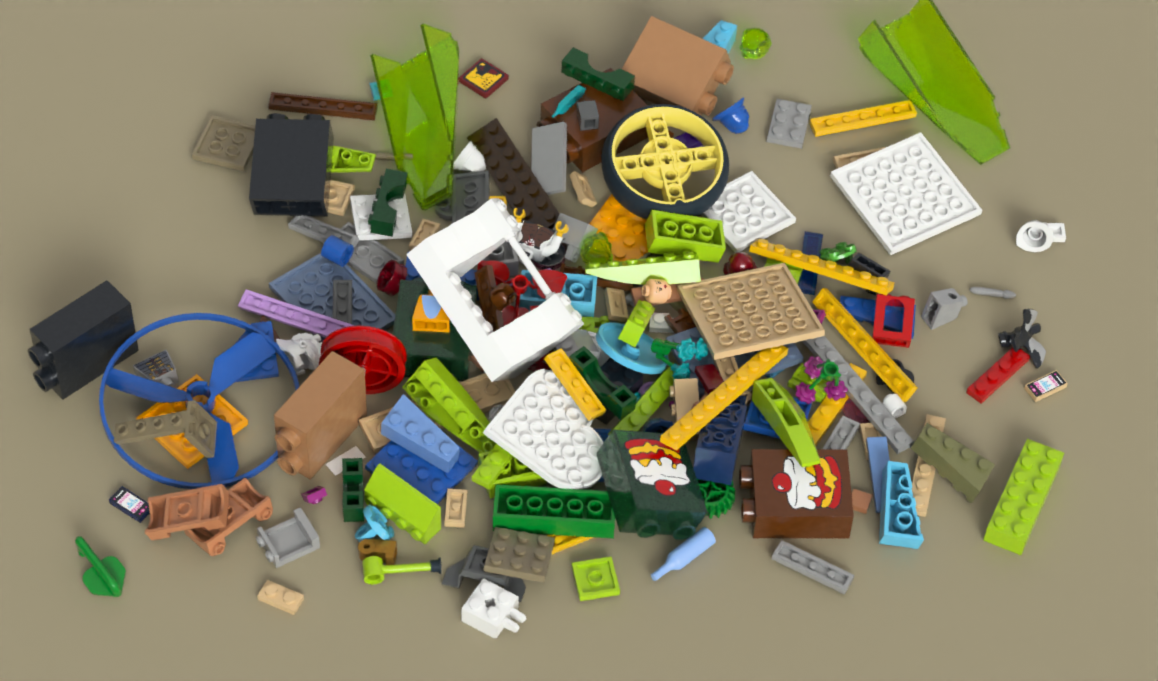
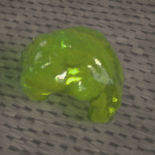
M760 28L745 29L742 33V43L740 45L743 58L761 59L764 57L772 44L769 34Z
M599 232L598 234L588 236L583 241L580 256L583 263L587 266L592 262L605 264L613 260L612 244L608 242L607 234Z

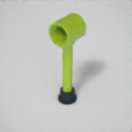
M370 556L362 561L364 582L372 585L383 582L384 574L416 571L442 573L441 558L430 560L427 563L383 565L382 558L378 556Z

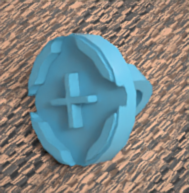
M373 505L366 506L363 509V513L367 522L356 531L355 538L360 542L364 539H371L378 534L384 540L392 539L394 537V530L391 525L389 527L386 525L387 518Z

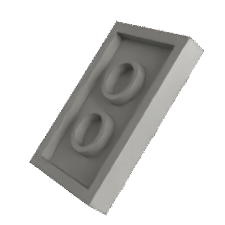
M777 99L767 142L802 149L812 105Z

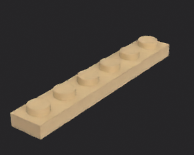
M927 414L924 426L928 423L943 432L946 418ZM918 455L912 481V493L916 501L917 515L926 517L936 468L933 465L927 464Z

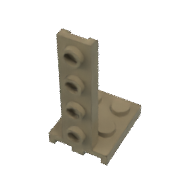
M195 400L188 401L186 411L115 424L114 442L116 444H125L185 433L184 437L206 458H212L215 455L217 421Z

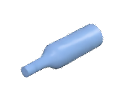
M702 527L667 555L666 562L651 574V578L657 581L667 572L680 570L716 542L712 532L708 528Z

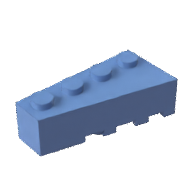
M404 394L381 423V435L446 473H449L459 459L460 447Z

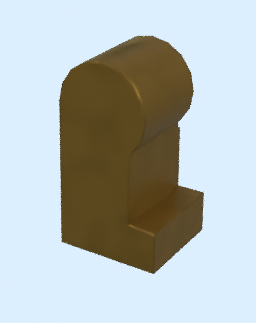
M380 539L361 540L358 544L359 558L363 561L367 557L378 556L382 558L383 562H386V565H395L397 542Z

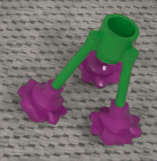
M810 356L809 360L804 363L806 368L804 372L811 379L815 377L817 379L811 385L803 382L800 385H796L795 395L798 400L807 404L816 400L814 387L822 379L832 380L833 378L835 379L828 381L826 387H824L827 397L829 399L833 398L835 401L839 398H845L848 388L845 386L844 381H839L841 374L838 373L839 368L837 364L830 362L829 359L824 362L819 356L815 358Z

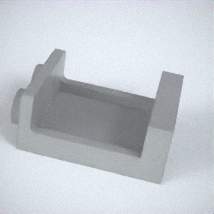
M301 507L293 510L294 517L265 531L261 526L257 528L258 536H256V541L260 547H264L267 560L273 562L276 568L320 548L319 536Z

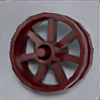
M395 260L388 261L378 276L377 289L389 296L396 295L406 280L407 267Z

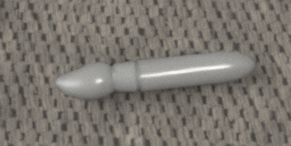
M971 287L969 289L972 293L997 296L1005 299L1016 297V294L1009 290L1002 291L983 287Z

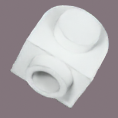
M889 394L883 399L882 404L894 418L906 414L907 406L898 394Z

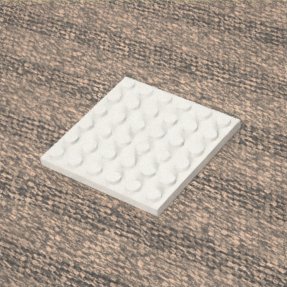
M918 133L831 171L830 177L890 255L982 213V209L922 133Z

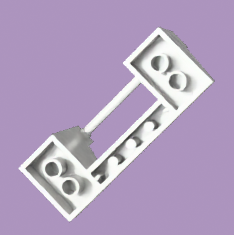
M491 198L474 213L426 238L406 254L491 382L516 378L584 325L581 320V314L574 310L570 304V298L566 294L555 293L550 290L515 238V233L520 230L517 226V220L508 213L506 204L499 198ZM506 241L510 243L546 296V301L493 332L492 325L484 319L481 309L474 304L469 291L461 285L460 277Z

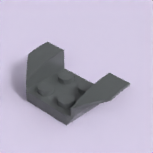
M477 545L472 546L466 558L447 568L442 581L443 585L460 588L464 577L481 581L484 578L494 584L505 586V590L519 596V602L522 601L526 589L522 578L484 572V564L489 548Z

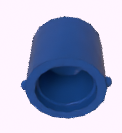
M331 235L323 244L321 256L343 267L349 262L354 247L352 244Z

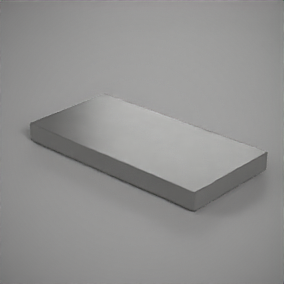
M559 122L532 128V173L547 195L566 192L567 124Z
M347 222L340 228L355 235L354 225L350 222ZM359 240L354 246L353 254L347 264L377 284L378 276L388 261L395 260L400 264H404V259L376 240Z

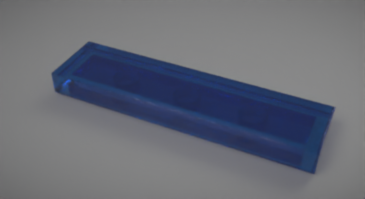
M805 231L802 253L815 255L820 259L823 234ZM805 269L802 270L798 286L803 294L815 295L818 273Z

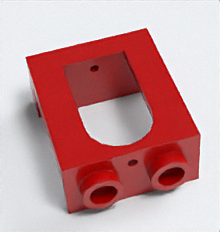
M877 294L872 338L877 344L909 348L912 337L915 299L905 295L897 297L890 294ZM886 305L904 308L902 332L883 330Z

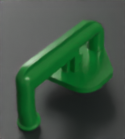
M76 537L75 543L78 548V554L81 557H86L92 565L83 574L85 586L94 595L119 597L122 594L126 574L124 566L113 556L100 560L83 537Z

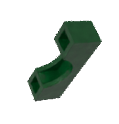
M574 47L562 60L561 73L621 101H624L634 89L635 75L620 68L613 72L597 71L588 63V54Z
M386 168L384 176L381 175L379 181L381 188H377L375 196L377 201H373V214H370L368 219V225H371L370 233L393 237L397 210L390 207L388 203L404 197L408 172Z
M585 346L569 356V359L597 398L619 420H622L635 410L637 397L624 384L618 386L612 383L602 372L597 358Z

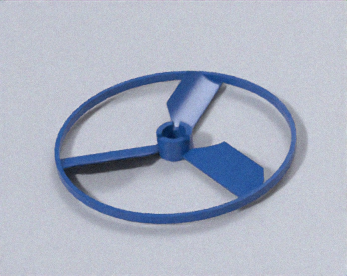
M190 313L171 316L137 331L112 356L105 369L100 386L99 407L103 428L118 454L131 467L152 480L183 489H197L223 484L224 487L232 486L244 478H252L265 470L278 458V451L255 469L235 477L239 464L231 425L211 413L215 408V397L275 353L281 357L287 366L295 391L299 388L296 372L290 360L277 343L268 335L246 322L211 313ZM188 320H212L232 324L251 332L215 358L209 386L208 382L196 381L187 387V392L113 368L121 354L132 343L150 331L171 323ZM108 385L110 388L154 402L186 401V408L188 401H193V397L197 395L208 397L207 404L197 403L217 421L215 455L212 458H207L211 482L190 483L169 479L142 467L127 455L119 444L114 442V437L106 421L103 404L105 386Z

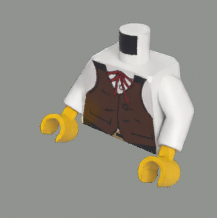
M517 208L514 209L513 214L520 229L515 233V238L529 259L541 262L545 257L556 253L563 239L562 234L567 233L569 230L568 225L565 224L564 228L560 230L562 222L558 221L555 226L556 230L526 220L522 223L521 219L526 215L524 209L520 216L516 215Z

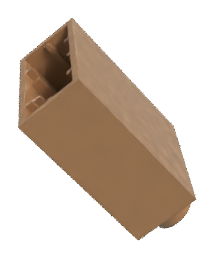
M651 16L622 70L635 75L633 91L639 97L655 104L676 105L692 110L701 116L702 114L709 116L717 102V96L713 94L719 83L726 85L729 82L734 71V65L730 64L731 61L726 49Z
M332 351L274 414L275 441L278 451L277 463L287 474L294 476L300 473L311 480L359 426V420L367 416L365 370Z

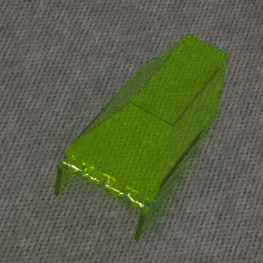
M919 0L908 14L886 24L885 27L882 26L880 28L876 20H874L858 37L861 44L859 49L863 55L941 131L980 165L1010 149L1005 129H1002L1000 125V112H997L995 108L994 94L932 0Z
M421 24L426 46L425 51L404 62L402 65L400 62L375 54L370 56L396 167L400 171L408 172L407 184L413 189V196L420 208L426 211L453 196L458 112L459 47L451 33ZM405 154H413V158L407 157Z

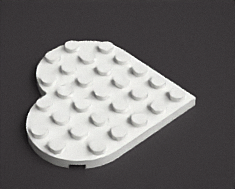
M541 369L529 375L483 432V434L557 488L587 489L597 483L607 466L608 458L604 450L605 444L598 433L590 427L593 420L588 421L552 370Z

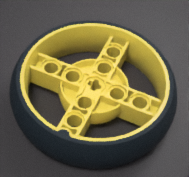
M655 104L630 112L614 125L602 149V172L610 192L624 208L646 220L651 210L696 217L701 215L719 199L725 189L729 176L728 152L718 131L701 115L676 105ZM667 126L691 134L705 147L688 149L682 142L670 138ZM646 127L649 142L644 146L640 154L616 157V151L620 142L632 132ZM715 169L714 179L708 189L694 198L685 200L682 184L689 178L691 172ZM643 178L651 186L661 189L664 201L655 200L639 193L625 180Z

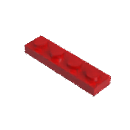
M1011 348L970 385L966 393L982 404L1029 361L1030 355L1021 349L1015 352L1014 348Z

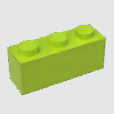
M638 300L618 339L636 347L656 308L652 307L647 301Z

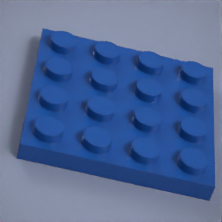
M391 440L365 465V469L373 474L375 468L380 463L438 505L447 496V489H454L478 465V461L460 447L459 459L449 473H446Z

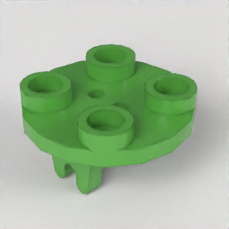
M846 242L836 244L835 248L821 249L820 259L836 262L839 261L838 259L844 258L846 264H849L853 258L852 254L857 251L855 244L847 245Z

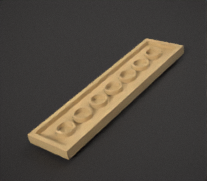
M486 373L459 382L483 413L505 405L516 392L509 379L491 382ZM411 400V402H413L423 412V410L415 403V401ZM392 408L359 420V425L374 453H378L391 441L381 435V423ZM428 417V418H429L433 423H435L440 429L444 428L443 426H441L440 424H438L437 422H435L433 419H431L430 417Z

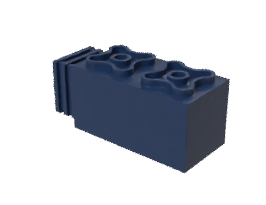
M740 395L700 430L692 478L727 485L732 484L747 406H745L746 396Z

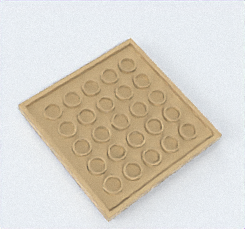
M785 263L701 280V282L677 285V291L714 360L825 335L823 326Z

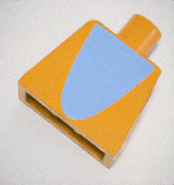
M431 290L428 291V295H420L412 317L413 331L450 332V319Z

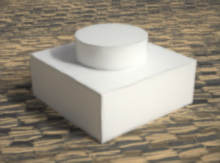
M1047 223L1048 227L1053 230V242H1065L1064 223Z

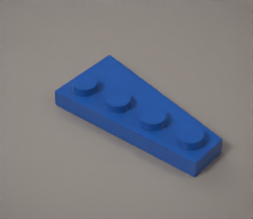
M848 296L840 297V303L856 321H866L874 326L875 300ZM886 305L883 327L893 332H902L904 308ZM914 305V315H913V326H912V337H911V339H913V336H914L916 305Z

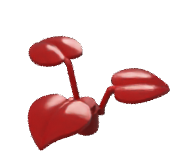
M482 260L478 263L477 271L485 265L493 266L496 286L500 283L512 284L517 294L515 307L508 305L502 310L504 326L529 312L527 308H519L520 295L527 291L528 286L532 289H537L538 296L545 299L546 296L533 277L532 282L534 285L524 275H517L514 279L511 278L510 281H507L510 272L507 265L503 262ZM549 269L538 271L552 292L561 293L567 280L566 274Z

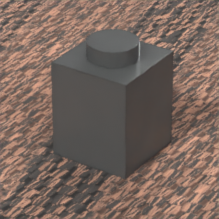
M595 100L577 102V118L580 131L599 128V114Z

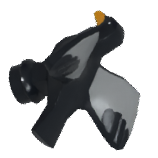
M1028 308L1023 310L1022 326L1016 327L1013 332L1007 333L1003 331L998 333L1002 348H1008L1012 344L1014 351L1017 352L1021 346H1024L1030 353L1035 368L1038 369L1043 363L1046 350L1039 342L1032 338L1034 334L1041 332V325L1039 323L1033 324L1038 312Z

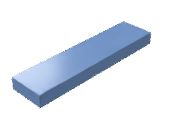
M867 437L866 445L875 511L880 513L882 470L887 461H890L887 437Z

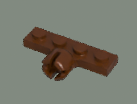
M485 265L474 274L482 316L492 325V331L495 332L504 327L502 310L514 302L516 295H512L515 293V290L510 284L500 283L496 286L493 266Z

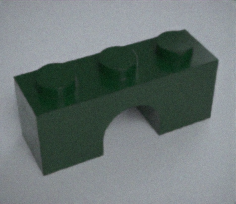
M343 458L344 522L364 521L362 458Z

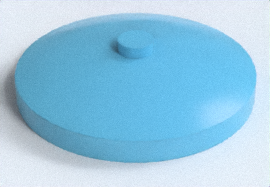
M611 322L600 326L596 333V341L600 348L613 360L629 369L645 374H660L665 370L667 364L657 359L656 353L651 351L653 338L642 333L636 347H633L618 339L625 326L624 324Z

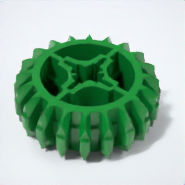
M691 473V482L688 485L682 486L684 506H688V511H694L695 516L701 514L702 519L705 516H709L711 520L713 515L719 518L721 513L726 515L727 510H731L732 504L735 502L736 490L733 488V481L731 485L700 480L692 478Z

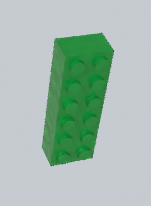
M496 484L493 531L495 527L531 534L614 539L616 492Z

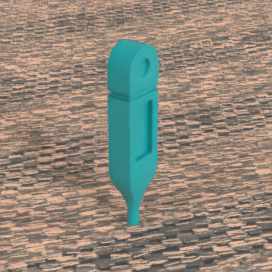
M577 85L574 90L560 101L555 113L551 117L554 118L556 115L564 114L584 95L586 88Z

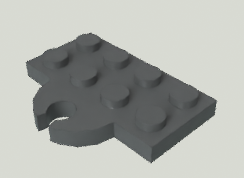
M489 171L452 174V188L440 192L434 200L436 214L444 220L452 221L453 224L479 209L490 200ZM443 203H447V205L444 207L439 206Z

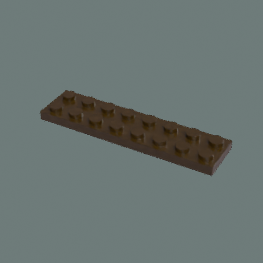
M495 118L468 136V141H472L473 145L477 147L476 149L483 155L486 169L502 194L506 196V200L513 211L517 208L516 215H522L524 209L526 215L521 219V222L523 223L526 220L553 229L559 217V212L498 119Z

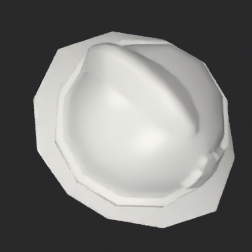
M470 141L450 169L466 172L484 171L486 169L485 159L481 152L476 149L477 147Z
M1032 220L1024 224L1016 235L1017 246L1030 252L1044 251L1051 246L1054 240L1053 230L1048 227L1046 222Z

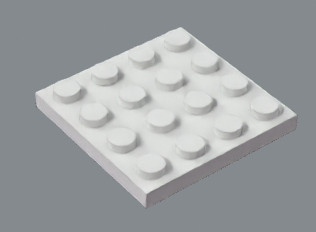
M752 171L727 183L715 204L701 214L703 218L722 220L725 242L735 253L750 247L756 240L765 239L794 224L796 221V217Z

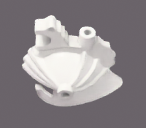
M306 332L298 333L291 340L276 339L277 345L290 360L296 375L304 374V369L314 370L319 366L322 342L318 343L321 341L318 333L314 336Z

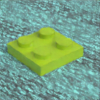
M612 556L572 563L571 567L579 601L620 595Z

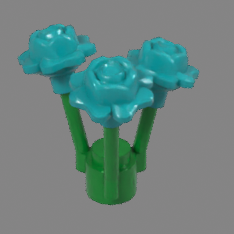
M656 338L651 344V351L656 353V358L671 367V370L674 372V379H688L690 377L689 363L684 362L691 360L694 354L695 359H698V361L708 355L707 344L703 338H700L696 344L692 342L691 338L681 340V343ZM671 348L676 349L678 357L681 358L683 363L679 366L676 363L673 364L664 355H668Z

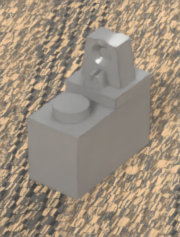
M560 213L556 223L558 221L562 222L560 230L564 228L565 224L569 227L568 232L562 234L563 239L561 242L568 244L564 258L576 263L583 251L588 253L598 229L588 223Z

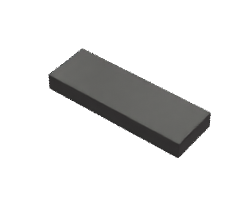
M333 280V318L352 324V280Z

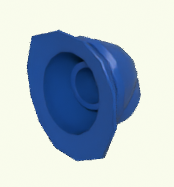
M744 97L731 107L712 118V121H720L733 133L745 132L749 126V114L743 105Z

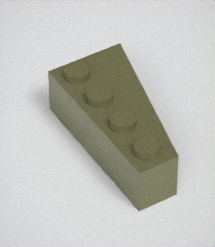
M926 423L911 447L927 464L933 465L939 471L938 474L941 477H946L954 484L953 488L958 492L964 493L970 503L979 494L995 466L994 463Z

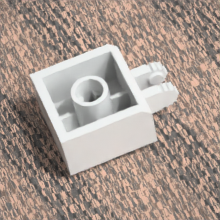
M484 578L461 608L462 622L492 638H497L504 628L517 632L520 628L519 625L510 619L512 618L523 623L526 620V616L517 610L519 596Z

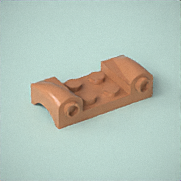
M246 478L228 490L229 507L226 527L207 530L205 527L184 530L185 534L210 556L220 555L226 546L225 537L252 517L258 521H264L272 515L273 507L270 497L258 493Z
M223 484L149 497L150 522L145 529V534L151 540L169 538L172 532L199 527H205L207 530L226 527L229 491Z

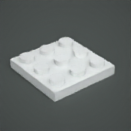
M405 194L403 198L395 199L388 203L390 207L397 210L393 237L370 233L371 225H368L369 215L373 214L372 205L373 201H377L375 199L376 195L350 196L355 235L358 236L359 240L412 238V228Z

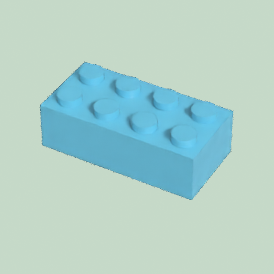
M522 270L521 275H524L534 285L529 271ZM564 273L567 275V280L561 293L566 294L570 298V304L581 316L594 317L597 276ZM528 286L527 291L520 295L519 308H527L530 312V306L541 305L546 300L538 296L537 289H532Z

